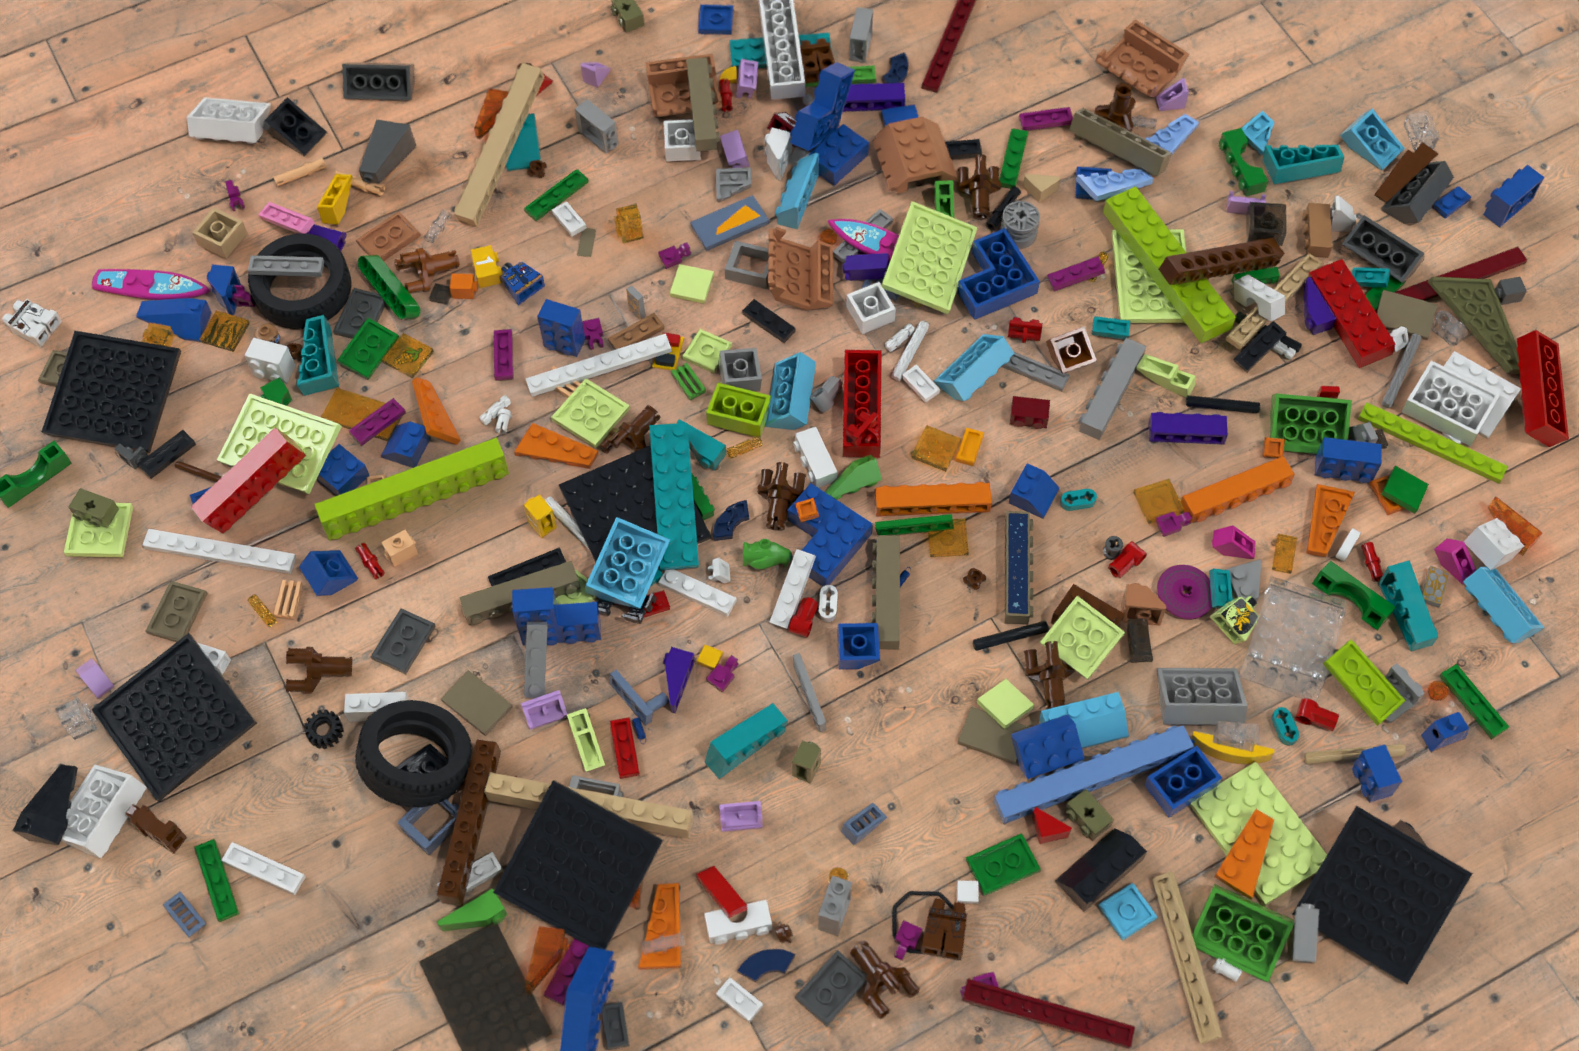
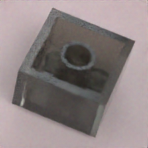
M1250 202L1246 213V242L1274 238L1278 245L1282 246L1287 234L1286 204Z

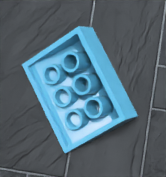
M616 517L586 583L584 592L602 600L640 609L670 539Z

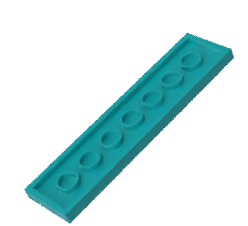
M687 423L649 425L657 534L670 539L660 563V570L699 568Z

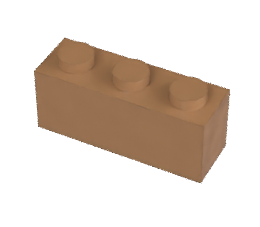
M1308 203L1307 209L1303 210L1302 220H1305L1303 235H1306L1304 249H1306L1307 254L1309 253L1314 257L1328 258L1332 249L1330 204Z

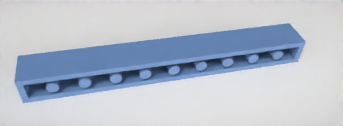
M1184 725L1180 727L1172 726L1164 733H1153L1145 740L1132 741L1128 744L1129 746L1124 748L1116 747L1108 754H1097L1086 762L1078 761L1070 768L1057 769L1049 776H1038L1030 783L1022 782L1016 785V788L1009 791L1008 789H1003L995 795L994 804L1003 824L1033 814L1035 807L1043 810L1073 799L1085 789L1091 792L1171 762L1194 748V745Z

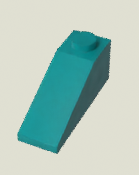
M680 419L677 421V423H686ZM687 424L690 450L701 466L714 471L727 455L726 445Z

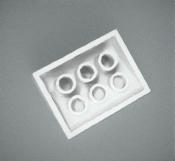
M204 97L187 116L189 137H196L197 139L211 138L215 141L223 139L230 142L245 141L249 144L255 143L263 134V123L268 117L271 103Z
M1454 351L1444 367L1500 394L1478 433L1488 439L1514 402L1521 388Z
M1430 361L1407 399L1402 412L1471 446L1500 394Z
M94 764L71 799V808L67 810L66 818L69 819L68 826L61 841L89 855L102 858L128 818L126 812L133 804H137L147 787L132 775Z

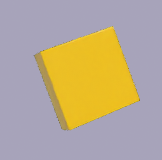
M704 645L697 659V664L714 670L722 658L723 651Z

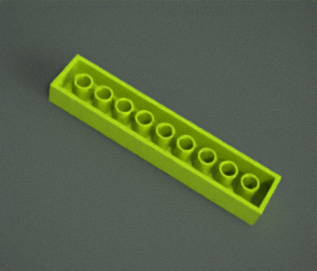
M1135 186L1106 199L1103 214L1199 342L1202 344L1231 330L1236 317L1207 279L1169 285L1159 271V267L1167 256L1187 252L1138 188Z
M496 437L314 505L330 541L332 539H339L351 532H358L362 528L377 525L381 521L393 519L400 514L412 512L424 505H431L435 501L450 498L454 494L466 492L470 488L485 485L489 481L501 479L508 475L509 471L504 453Z

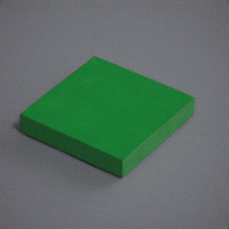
M1395 465L1390 472L1381 495L1415 514L1419 509L1429 484Z

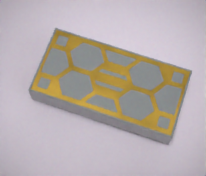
M630 286L626 289L629 310L642 320L646 317L643 295L633 286Z
M1433 566L1429 567L1422 591L1425 603L1440 607L1449 571Z

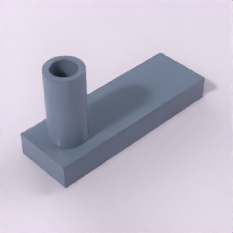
M617 669L610 673L609 684L631 710L636 713V716L640 718L645 726L652 722L653 712L669 702L666 694L662 692L645 703Z

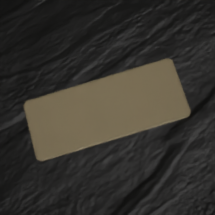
M587 228L581 232L577 256L591 257L596 229Z

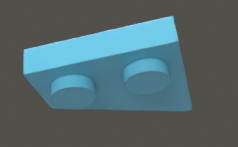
M1263 111L1242 127L1248 143L1260 155L1264 153L1265 145H1267L1275 123Z

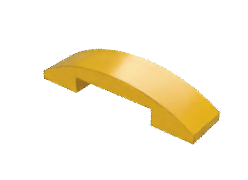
M1193 731L1190 738L1195 741L1194 747L1198 746L1203 753L1221 761L1235 764L1263 763L1271 760L1275 749L1254 745L1251 751L1216 744L1213 743L1214 735Z

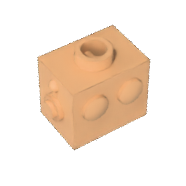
M406 530L381 542L385 550L384 555L386 559H390L394 567L418 555L415 547L416 542L409 536Z

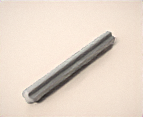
M1412 334L1384 396L1382 406L1387 408L1392 406L1422 339L1420 335Z

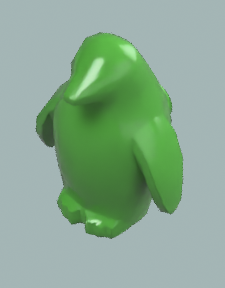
M761 539L753 544L744 542L743 566L751 565L756 569H766L777 564H783L784 567H787L793 557L791 550L771 542L769 539Z

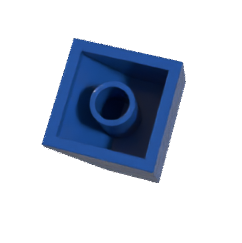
M212 264L211 270L207 273V281L210 283L212 292L215 294L218 302L230 316L234 317L237 306L232 301L233 293H237L235 285H241L233 266Z
M414 422L397 425L381 454V458L411 468L416 467L431 439L430 435L426 433L425 426Z
M1027 463L1011 491L1009 504L1044 519L1060 487L1044 470Z
M340 550L310 551L299 566L317 596L333 595L358 580V577Z
M878 623L838 624L839 670L860 669L880 661Z

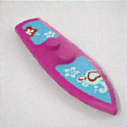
M853 219L828 220L831 228L851 246L866 254L888 253L891 260L899 237L898 234L864 221Z
M98 269L92 280V289L149 300L193 298L210 292L207 286L191 277L158 270Z

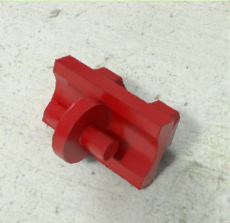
M1014 317L1009 322L1008 338L1022 339V343H1026V340L1040 341L1043 323L1036 319L1026 322L1022 321L1021 318Z
M862 411L857 418V422L861 426L857 427L853 423L848 426L846 434L852 439V445L858 447L863 440L868 443L870 440L876 442L880 438L877 433L880 430L876 421L878 414L873 412L870 415Z

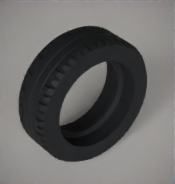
M291 234L278 238L265 246L257 256L322 257L324 259V266L330 271V277L325 286L316 294L301 300L280 299L272 295L270 291L272 282L277 275H250L248 273L250 292L260 313L273 324L290 329H305L306 319L324 315L327 321L333 318L346 304L352 287L351 275L340 249L326 238L313 234Z
M398 701L379 708L364 722L356 748L355 764L364 784L385 801L404 807H427L445 801L459 790L465 780L469 767L472 744L465 727L446 709L424 701ZM399 734L420 735L438 744L447 755L448 763L441 769L429 773L407 772L390 764L381 754L379 744L385 739Z

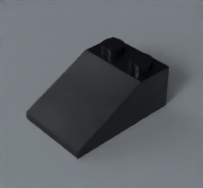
M288 97L263 123V128L274 138L304 157L327 134L326 130Z
M428 744L398 765L397 768L411 773H429L444 767L448 763V759L434 746ZM402 806L407 812L413 808Z

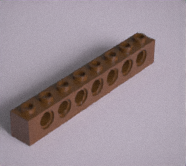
M1274 238L1167 256L1159 267V271L1169 285L1183 284L1185 282H1195L1217 276L1222 277L1228 274L1248 272L1270 266L1274 267L1280 263V259L1285 253Z
M476 740L437 891L438 898L444 904L463 906L489 802L485 794V788L490 772L496 773L501 754L497 742Z

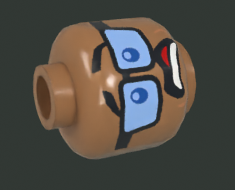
M265 323L255 329V338L280 344V335L274 325Z

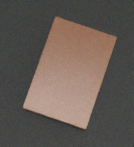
M398 211L356 239V241L368 255H378L385 261L421 235Z

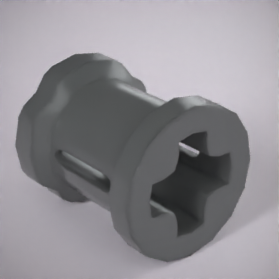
M1110 536L1105 542L1103 552L1104 556L1109 560L1116 559L1121 554L1120 550L1123 547V542L1119 537Z

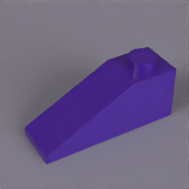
M1307 277L1303 288L1304 322L1312 335H1316L1333 329L1336 317L1312 278Z
M671 647L670 652L665 654L663 660L666 668L672 713L677 711L695 663L694 653Z

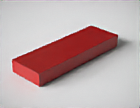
M630 717L610 721L620 779L640 775Z
M715 866L696 874L699 883L728 918L747 910V904Z

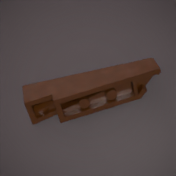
M1423 142L1414 153L1408 149L1374 195L1383 202L1389 201L1438 155V152Z

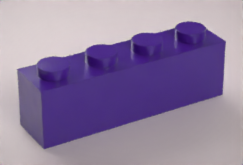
M904 83L851 84L843 112L881 111L883 109L905 106Z
M1156 412L1151 413L1149 419V442L1224 445L1228 436L1227 416L1219 414L1202 415L1199 413L1172 414Z

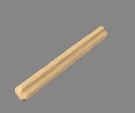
M1404 744L1386 745L1391 757L1403 756L1406 753ZM1377 746L1306 752L1304 759L1306 764L1357 760L1363 750Z

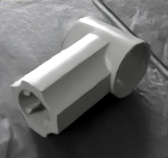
M830 376L823 386L815 390L810 396L820 412H826L834 405L833 399L842 389V381L835 376Z

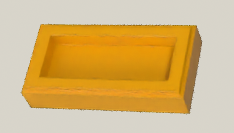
M966 427L956 456V462L974 467L984 432Z

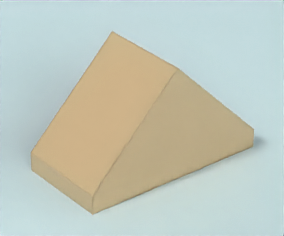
M1025 174L1023 187L1040 203L1058 191L1060 177Z

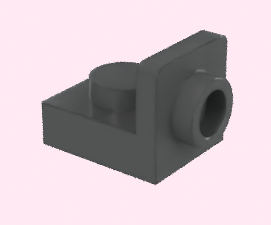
M121 444L114 448L118 456L135 470L139 467L138 463L148 456L145 449L141 446L135 452L127 446L125 448Z

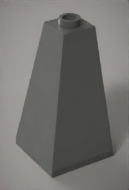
M376 119L359 169L362 181L380 183L416 148V142L409 124Z

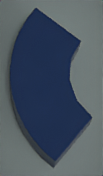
M905 52L890 58L891 69L883 75L882 80L884 83L904 82L908 74V58Z
M747 500L732 504L716 520L713 530L714 541L733 539L735 528L741 522L749 520Z
M782 949L763 950L746 959L737 970V973L754 982H757L761 976L770 972L785 974L795 954Z

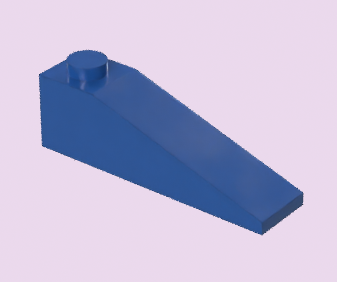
M181 298L142 301L136 317L153 326L161 327L168 333L178 335L183 340L202 342L212 312L206 300Z

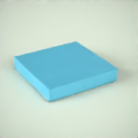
M1134 883L1129 884L1098 904L1099 909L1122 941L1158 918Z

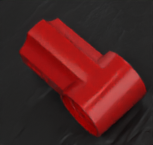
M1131 541L1124 547L1121 554L1109 564L1108 569L1114 577L1121 578L1133 566L1136 567L1141 564L1146 558L1147 553Z
M810 597L803 598L796 615L791 619L788 631L808 638L819 603Z
M1304 698L1300 702L1295 719L1304 725L1314 724L1334 731L1339 714L1319 707L1318 703L1314 700Z

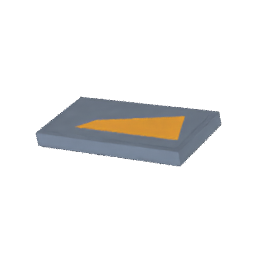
M752 195L691 221L690 224L705 250L708 251L768 225L769 219Z

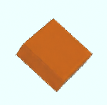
M1265 437L1263 456L1282 457L1285 439Z
M814 498L795 503L800 522L819 517Z

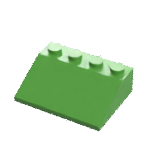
M1273 394L1270 410V438L1285 439L1284 451L1317 454L1324 437L1348 440L1352 400Z
M1214 884L1192 936L1196 949L1217 959L1220 958L1222 960L1224 958L1225 962L1268 982L1294 926V920Z

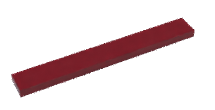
M977 0L957 1L921 89L938 93Z
M1515 247L1437 277L1486 279L1526 264L1527 258L1519 247ZM1428 280L1393 292L1423 301L1439 296L1430 286Z
M972 979L966 980L962 997L964 1002L1124 1048H1131L1135 1026Z

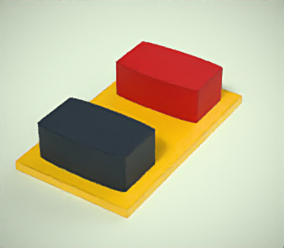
M661 333V335L666 334L672 352L655 357L652 368L676 370L684 337L672 333Z

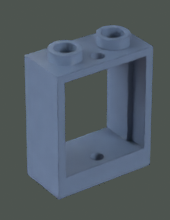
M449 798L439 804L454 818L430 841L413 824L431 806L413 807L397 822L400 829L428 855L435 851L453 833L459 806L456 803L452 805L448 801Z

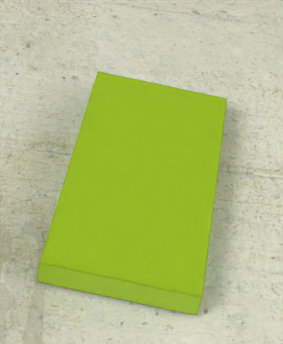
M1352 639L1347 641L1322 663L1377 726L1406 701Z

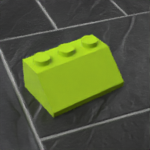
M717 383L706 412L707 425L761 438L767 420L771 396Z

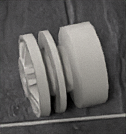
M1026 201L1012 202L1004 209L1001 229L1005 228L1018 249L1028 248L1034 244L1037 239L1040 213L1033 204Z

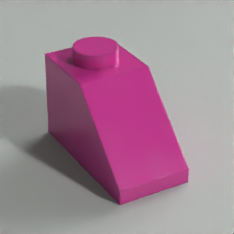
M1234 525L1214 530L1212 548L1224 556L1254 559L1255 541Z
M1447 538L1434 549L1441 566L1449 571L1461 584H1464L1463 581L1476 571L1465 542Z

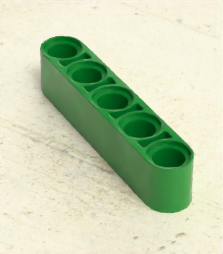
M378 255L360 256L358 259L360 271L399 319L418 318L420 306Z

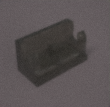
M1128 619L1126 632L1131 663L1153 662L1147 619Z

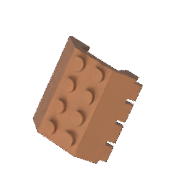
M1135 19L1125 28L1123 38L1109 52L1106 53L1107 50L1103 49L1098 53L1095 61L1143 94L1156 97L1176 78L1189 57V53Z
M713 53L645 62L654 117L692 113L686 59L707 57V62L711 64L712 75H709V78L713 77L714 88H711V91L715 93V101L712 104H716V109L722 108Z
M922 116L889 123L876 134L873 144L880 164L883 165L881 167L890 191L896 190L897 193L907 191L908 182L938 176L940 181L958 180L937 123Z
M779 227L775 229L770 228L768 237V284L775 301L804 310L832 307L833 245L817 240L810 248L783 239L782 237L786 233L785 229Z

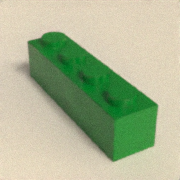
M1277 267L1233 274L1232 283L1234 286V281L1243 276L1250 275L1263 284H1274L1279 281L1280 273Z
M692 473L694 503L702 519L706 520L714 516L715 508L713 504L710 505L709 497L704 494L703 487L698 484V478L694 477Z

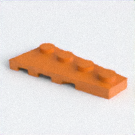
M415 377L412 380V385L426 433L457 445L461 439L431 382Z
M534 423L531 424L514 451L515 456L522 457V455L537 460L542 458L549 460V462H564L566 465L588 469L591 468L599 454L596 449Z
M1320 484L1316 485L1307 554L1326 557L1355 491Z
M1255 809L1214 878L1252 900L1274 819Z
M679 883L658 884L652 914L642 949L643 952L638 966L639 970L681 968Z

